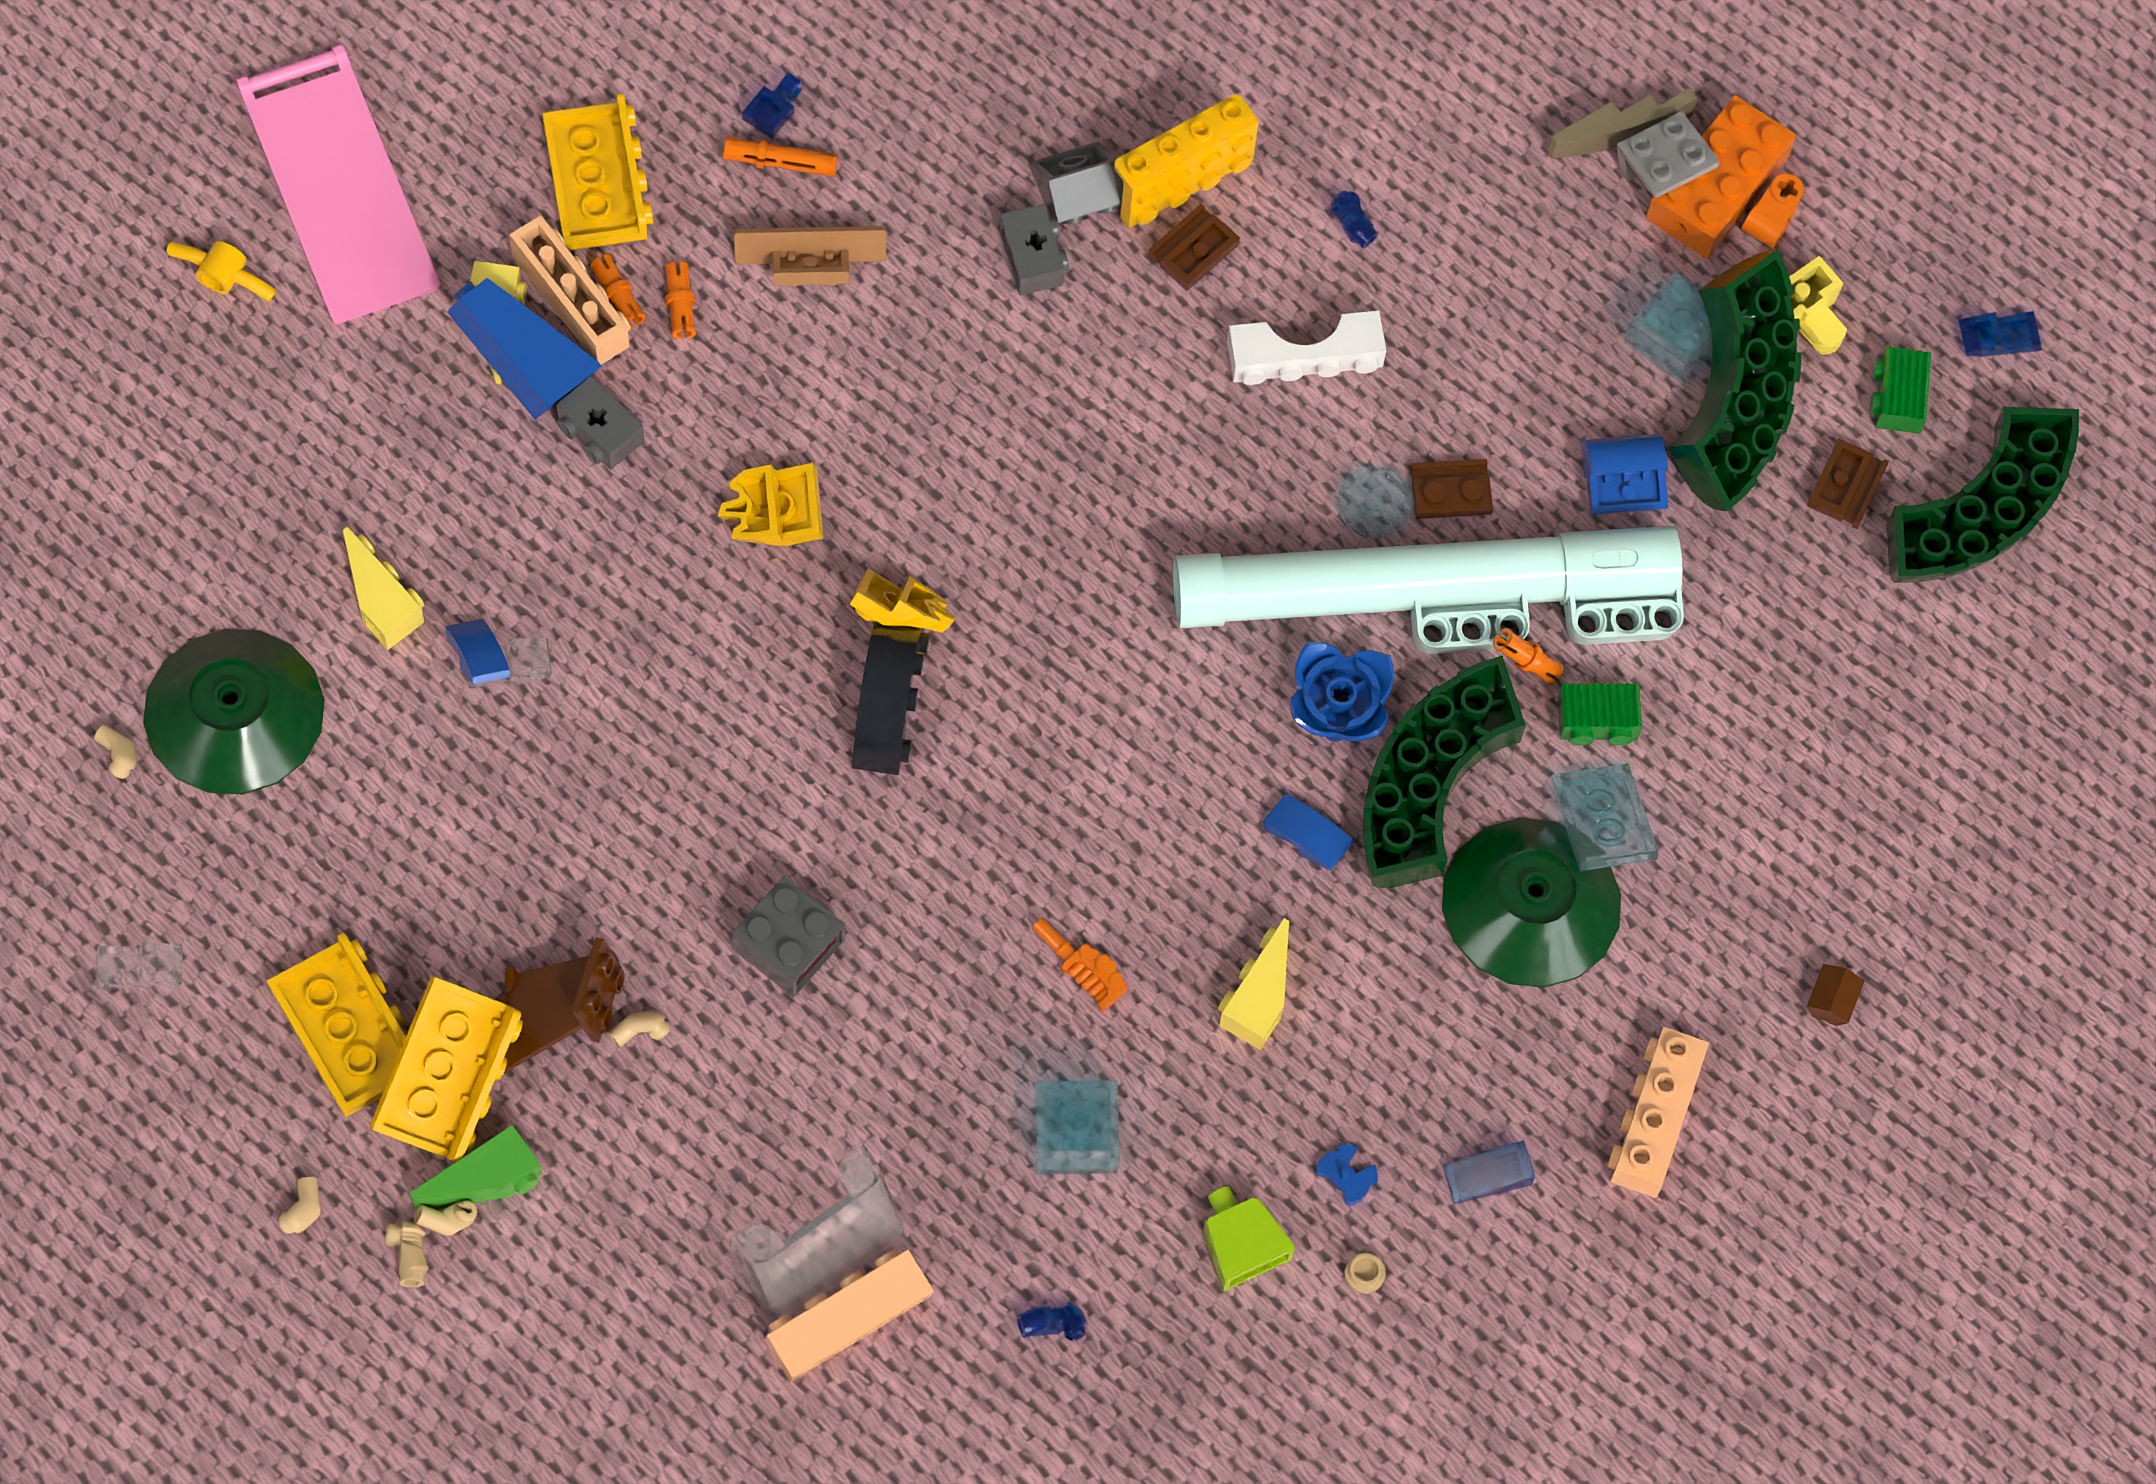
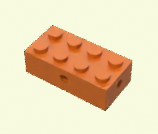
M1734 95L1701 136L1719 159V167L1658 198L1653 197L1646 219L1708 259L1789 157L1797 134Z

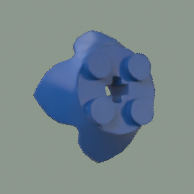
M1306 642L1295 664L1297 691L1291 696L1289 704L1293 720L1311 734L1326 737L1333 742L1341 740L1362 741L1378 736L1388 722V711L1385 708V701L1392 690L1394 682L1391 656L1374 650H1362L1346 657L1335 646L1328 643ZM1337 693L1339 697L1346 695L1348 697L1347 702L1334 700V694Z

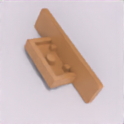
M884 226L735 229V263L773 264V285L796 287L799 285L822 284L825 286H835L837 284H849V262H878L886 260V228Z

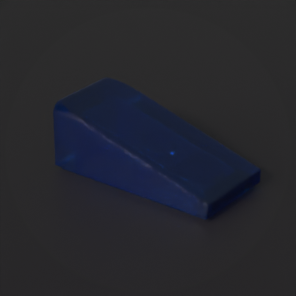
M1524 1140L1443 1165L1454 1204L1532 1186L1535 1179Z

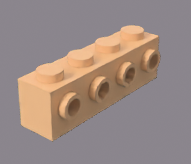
M540 215L509 234L512 257L589 355L595 358L601 365L629 348L628 331L631 328L627 319L620 311L616 312L612 307L604 289L598 283L594 284L587 275V270L582 261L576 255L573 256L569 252L562 236L555 228L551 229Z
M1664 1026L1658 1039L1650 1037L1643 1060L1650 1062L1646 1075L1638 1073L1631 1093L1632 1096L1638 1097L1635 1109H1626L1619 1129L1620 1132L1626 1133L1622 1147L1614 1145L1607 1165L1608 1168L1614 1169L1610 1182L1657 1198L1662 1188L1709 1042Z
M895 1249L888 1252L874 1262L877 1269L863 1276L861 1271L855 1272L839 1283L842 1288L839 1292L829 1298L823 1292L804 1304L806 1312L794 1319L788 1313L768 1326L771 1333L766 1336L764 1341L789 1382L799 1378L932 1296L934 1290L909 1250L898 1255Z

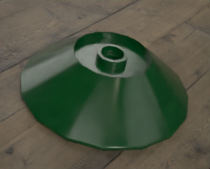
M224 629L190 640L162 663L147 689L143 725L153 755L176 779L206 793L244 795L278 784L306 761L322 732L325 698L315 669L291 644L262 631ZM234 696L238 698L234 704L224 703L228 697Z
M1517 818L1485 827L1459 848L1444 876L1442 912L1453 942L1476 968L1507 984L1545 988L1577 979L1605 957L1620 928L1621 892L1610 863L1585 836L1555 821ZM1530 888H1537L1541 891L1542 895L1534 897L1528 890Z

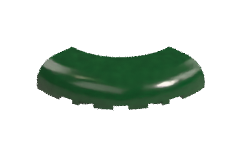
M1778 249L1762 252L1734 265L1698 290L1707 312L1711 330L1712 366L1710 379L1703 402L1695 418L1683 434L1668 448L1691 491L1704 504L1715 510L1728 511L1756 485L1758 475L1768 462L1773 461L1777 454L1774 449L1781 434L1787 432L1795 407L1791 402L1794 385L1800 381L1801 353H1797L1796 331L1800 330V319L1794 317L1790 296L1794 294V290Z
M2003 406L1994 425V443L1990 460L1986 467L1972 481L1965 485L1960 492L1945 500L1941 498L1925 504L1894 507L1887 523L1888 563L1891 581L1894 583L1923 582L1943 579L1967 572L2003 554L2030 533L2054 504L2069 475L2078 441L2079 409Z
M1503 655L1479 662L1459 671L1455 677L1447 682L1433 687L1427 696L1404 714L1394 727L1383 749H1381L1368 784L1363 813L1364 850L1372 886L1395 888L1443 876L1448 861L1443 838V814L1451 792L1461 778L1479 761L1500 749L1521 742L1526 724Z

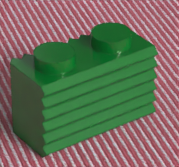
M1888 346L1882 358L1875 359L1872 380L1879 382L1878 392H1873L1870 402V414L1876 415L1875 428L1921 434L1927 419L1931 353L1929 351L1923 352L1922 350L1915 351L1914 349L1908 350L1907 348L1901 349Z
M1564 683L1561 685L1557 697L1560 740H1570L1574 745H1587L1594 740H1609V743L1613 745H1626L1633 740H1638L1642 729L1640 686L1638 683Z

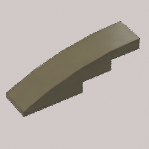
M1688 88L1658 105L1654 98L1648 95L1621 112L1611 101L1551 137L1547 154L1553 159L1592 154L1616 148L1618 143L1681 111L1687 118L1692 117L1697 97Z

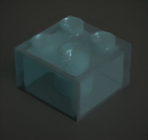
M1674 271L1630 322L1624 343L1685 386L1711 356L1712 338L1707 312L1698 292L1699 288Z
M1117 1080L1036 1081L1034 1093L1036 1174L1117 1173L1120 1159Z

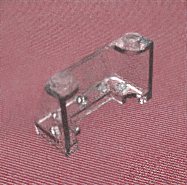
M864 1144L846 1156L839 1167V1180L848 1195L782 1241L770 1226L752 1224L729 1239L731 1268L772 1320L776 1321L790 1313L793 1319L807 1311L804 1306L806 1302L823 1292L830 1296L841 1288L839 1285L841 1281L857 1271L862 1273L873 1265L877 1259L894 1250L901 1243L904 1235L903 1222L880 1167Z

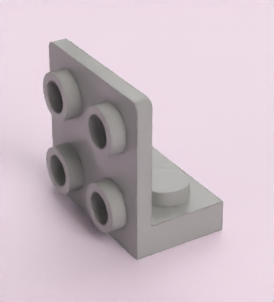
M1682 111L1617 144L1619 170L1626 181L1638 176L1655 198L1719 167V159Z

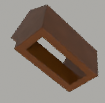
M1823 964L1807 1004L1812 1017L1824 1020L1834 1026L1848 1024L1865 980L1847 968Z

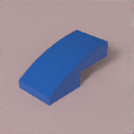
M483 619L445 626L446 640L459 654L460 670L472 684L510 677V669L502 649Z
M1288 794L1281 798L1262 821L1265 829L1271 834L1296 846L1300 855L1329 871L1334 868L1354 843L1352 837L1329 819Z

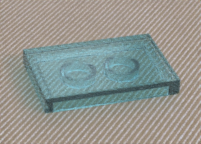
M1628 763L1552 775V788L1580 871L1650 861L1658 858V848Z

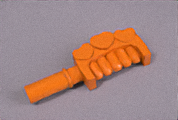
M1043 917L1033 925L1032 929L1056 952L1057 956H1060L1065 961L1060 971L1064 975L1068 973L1069 976L1075 977V981L1078 984L1082 983V989L1088 990L1089 996L1095 997L1094 1000L1098 1003V1009L1101 1012L1112 1006L1126 993L1127 983L1122 979L1121 973L1116 972L1117 965L1111 961L1109 956L1105 954L1099 956V951L1092 949L1088 944L1082 945L1076 951L1070 945V942L1066 941Z

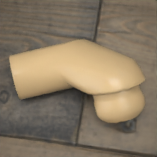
M103 724L97 730L94 741L111 751V759L113 761L109 765L110 773L117 778H127L130 770L134 769L137 763L135 746L130 739L108 725Z
M659 1011L633 1012L607 1032V1035L618 1048H621L635 1035L642 1032H649L650 1037L653 1039H662L669 1033L670 1026L665 1021L666 1017Z
M304 1177L297 1180L299 1201L279 1217V1226L286 1234L300 1233L306 1230L319 1217L321 1208L318 1179L316 1177Z
M468 1200L456 1202L441 1211L420 1205L414 1216V1224L450 1236L473 1223L477 1216V1208L474 1203Z

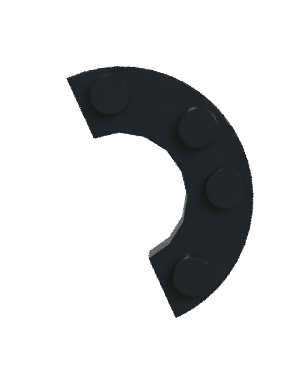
M875 621L868 647L860 693L852 769L899 776L901 762H909L912 740L905 739L908 711L915 712L918 697V688L912 687L914 675L921 676L924 657H927L930 634L923 633V628L888 626Z

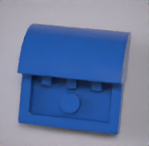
M1660 434L1581 440L1584 479L1587 478L1590 515L1669 508L1665 472L1668 469L1664 442Z

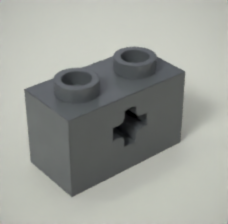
M1042 204L1000 214V234L1019 295L1063 286L1064 272L1069 271L1068 258L1064 249H1058L1055 240L1059 239L1057 223L1054 217L1048 218L1045 205Z
M591 376L556 404L558 427L569 439L576 437L585 445L583 447L585 453L596 464L603 462L612 470L644 442L643 425Z

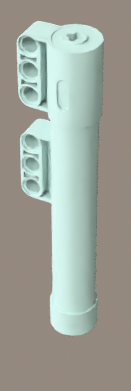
M1675 526L1557 533L1556 537L1224 557H1221L1220 553L1177 555L1173 559V592L1178 628L1224 626L1227 621L1410 610L1415 646L1427 654L1495 650L1493 640L1497 633L1508 640V637L1500 631V625L1503 621L1515 623L1519 630L1518 636L1525 639L1530 627L1528 603L1559 601L1561 605H1564L1568 636L1572 641L1584 645L1668 639L1680 628L1684 617L1681 591L1682 554ZM1660 611L1668 614L1672 621L1671 627L1662 628L1658 626L1654 618L1655 612ZM1616 615H1628L1633 621V630L1626 631L1621 629L1617 625ZM1587 616L1591 618L1595 624V632L1585 633L1582 631L1577 623L1578 617ZM1466 623L1476 625L1480 630V638L1477 640L1466 638L1462 632V625ZM1429 625L1437 627L1441 631L1442 640L1436 643L1430 642L1425 638L1423 628Z

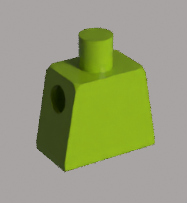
M1229 1186L1222 1187L1208 1196L1216 1215L1205 1220L1203 1232L1223 1292L1293 1259L1295 1252L1294 1244L1260 1199L1253 1197L1238 1204Z

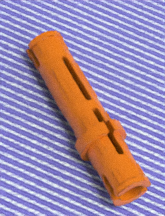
M727 136L723 160L756 164L758 169H764L765 166L835 178L838 154L770 144L767 139H760V142Z

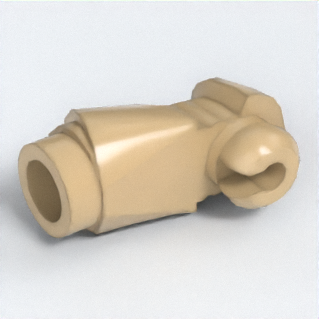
M401 1220L400 1225L390 1223L386 1226L385 1243L389 1246L399 1245V1284L404 1287L415 1288L424 1285V1277L428 1271L421 1240L425 1232L420 1226L407 1220Z

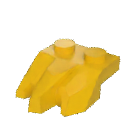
M813 463L775 470L771 464L746 469L728 483L730 489L739 494V498L722 503L718 517L723 520L741 522L740 525L733 529L731 537L733 540L774 546H790L824 539L817 468Z
M869 568L861 578L850 603L851 606L855 607L856 613L863 619L870 622H875L876 620L882 625L912 626L942 633L956 619L955 616L945 610L949 604L948 601L909 576L902 588Z

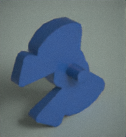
M1340 1144L1338 1151H1331L1320 1159L1315 1169V1174L1330 1179V1182L1339 1191H1342L1345 1204L1352 1206L1363 1200L1370 1186L1377 1183V1167L1372 1165L1355 1174L1354 1169L1347 1165L1358 1148L1353 1145Z

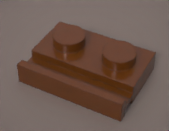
M1201 203L1149 249L1148 257L1151 260L1155 259L1160 264L1162 270L1188 291L1239 246L1240 237L1214 214H1209Z
M1838 438L1808 501L1807 507L1842 522V520L1853 524L1852 527L1858 529L1889 461L1886 459L1881 461L1873 457V453Z
M1487 459L1411 463L1410 474L1416 519L1492 515L1493 502L1487 470Z

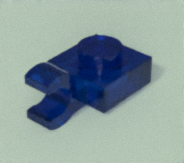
M788 73L774 91L764 86L742 111V120L770 139H773L795 113L794 105L791 103L802 92V89L798 87L801 80Z

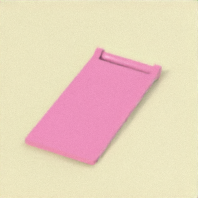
M343 44L331 46V51L247 78L246 75L235 78L237 88L246 106L333 324H340L440 289V281L354 75ZM336 64L340 70L255 99L253 94L255 91Z

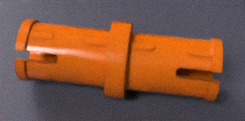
M609 254L603 255L604 264L600 257L593 260L590 264V269L594 272L607 294L609 303H612L616 312L620 311L625 316L630 328L633 327L631 320H634L636 325L643 323L646 315L632 294L633 287L629 280L623 279L613 262L612 256Z
M676 261L670 262L664 268L668 286L665 302L666 307L670 309L672 337L682 339L681 331H683V324L685 338H692L696 335L692 309L696 301L695 294L690 290L689 265L686 262L679 261L680 270H678L677 275Z
M1509 628L1500 630L1503 635L1508 637V640L1497 633L1493 640L1494 649L1512 659L1518 669L1523 672L1530 671L1550 685L1556 681L1548 673L1560 679L1563 673V665L1545 654L1539 644L1522 639Z

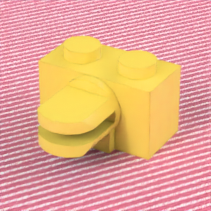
M1818 256L1789 276L1794 290V294L1790 296L1794 317L1800 319V330L1798 331L1819 354L1825 355L1838 350L1847 332L1845 325L1829 308L1835 303L1844 283L1825 261Z

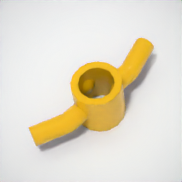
M171 241L167 246V254L169 256L198 265L199 268L195 273L197 280L205 287L220 294H228L234 283H237L269 302L277 290L255 275L243 270L247 264L246 257L241 251L228 243L216 241L208 253Z

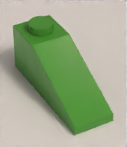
M512 1125L410 1192L409 1195L416 1211L420 1205L434 1209L448 1207L464 1200L475 1203L508 1198L516 1192L518 1195H522L538 1184V1177L542 1175L541 1166Z

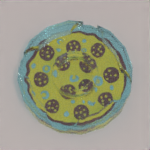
M1372 466L1362 467L1350 473L1340 486L1337 498L1339 517L1345 526L1358 536L1369 539L1389 538L1400 532L1410 520L1413 509L1412 489L1406 480L1392 469L1382 467V469H1372Z

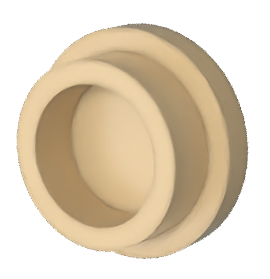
M1371 1253L1354 1255L1347 1262L1344 1271L1345 1280L1349 1287L1362 1294H1369L1378 1290L1382 1286L1386 1275L1383 1262Z

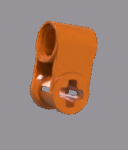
M1792 174L1776 176L1761 200L1755 204L1749 213L1741 231L1774 249L1778 244V238L1781 239L1803 196L1804 185L1801 180Z

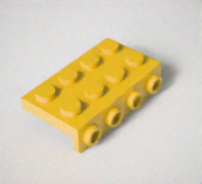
M624 93L616 94L617 103L542 113L562 236L569 251L646 240V225L653 224L650 201L643 202L641 192L647 191L645 170L637 169L635 160L642 158L639 136L631 137L630 127L636 126L633 103H625Z
M1240 95L1228 97L1115 160V171L1124 182L1120 218L1128 229L1138 223L1140 225L1150 223L1157 217L1158 212L1169 206L1177 208L1184 204L1192 193L1200 189L1203 191L1210 190L1220 182L1221 177L1232 171L1238 174L1250 166L1254 157L1259 120Z
M343 932L336 936L338 941L336 944L272 977L266 982L343 1116L347 1118L381 1099L406 1038L401 1029L406 1026V1023L395 1004L390 1007L386 1004L382 995L387 993L378 974L376 972L369 974L363 965L367 957L357 939L350 942Z
M431 975L369 1128L446 1157L453 1162H457L463 1156L471 1153L476 1140V1134L473 1132L479 1118H484L491 1104L489 1093L494 1080L498 1081L505 1071L507 1058L504 1056L510 1042L514 1043L521 1032L523 1024L520 1019L521 1011Z

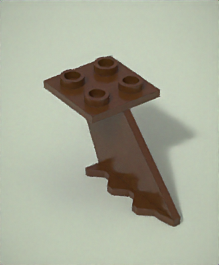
M595 938L590 956L518 973L514 967L506 965L505 986L502 993L495 1000L520 1010V1019L523 1024L517 1040L514 1043L510 1042L504 1056L507 1058V1064L503 1074L582 1028L591 1041L600 1042L603 1030L607 1031L612 1021L613 1013L611 1006L615 994H620L625 981L622 967L603 938Z

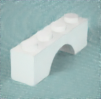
M1379 310L1342 314L1339 325L1334 333L1324 341L1312 345H1297L1283 340L1273 332L1267 322L1229 326L1227 336L1233 382L1243 381L1247 385L1260 384L1265 379L1271 378L1294 381L1300 379L1303 375L1310 374L1332 377L1341 371L1356 370V372L1363 374L1370 373L1378 367H1383L1386 355Z

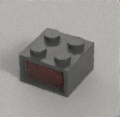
M783 876L731 933L732 950L794 998L845 941V923Z

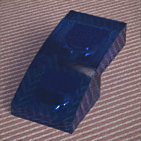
M2034 311L1997 318L1996 312L1958 319L1966 356L1985 357L2042 350Z

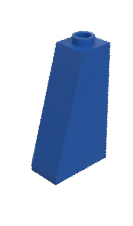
M488 278L476 287L472 282H469L453 295L457 302L447 311L448 314L534 420L561 401L602 367L595 358Z

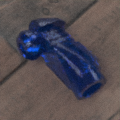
M1341 191L1333 198L1329 207L1330 215L1335 214L1343 225V230L1352 243L1359 244L1362 249L1369 246L1378 237L1379 233L1362 209L1360 197L1352 191Z
M1069 1301L1063 1307L1031 1306L1024 1313L1017 1314V1324L1023 1338L1055 1335L1064 1331L1066 1339L1076 1341L1084 1337L1086 1333L1084 1324L1087 1320L1083 1311L1076 1304Z

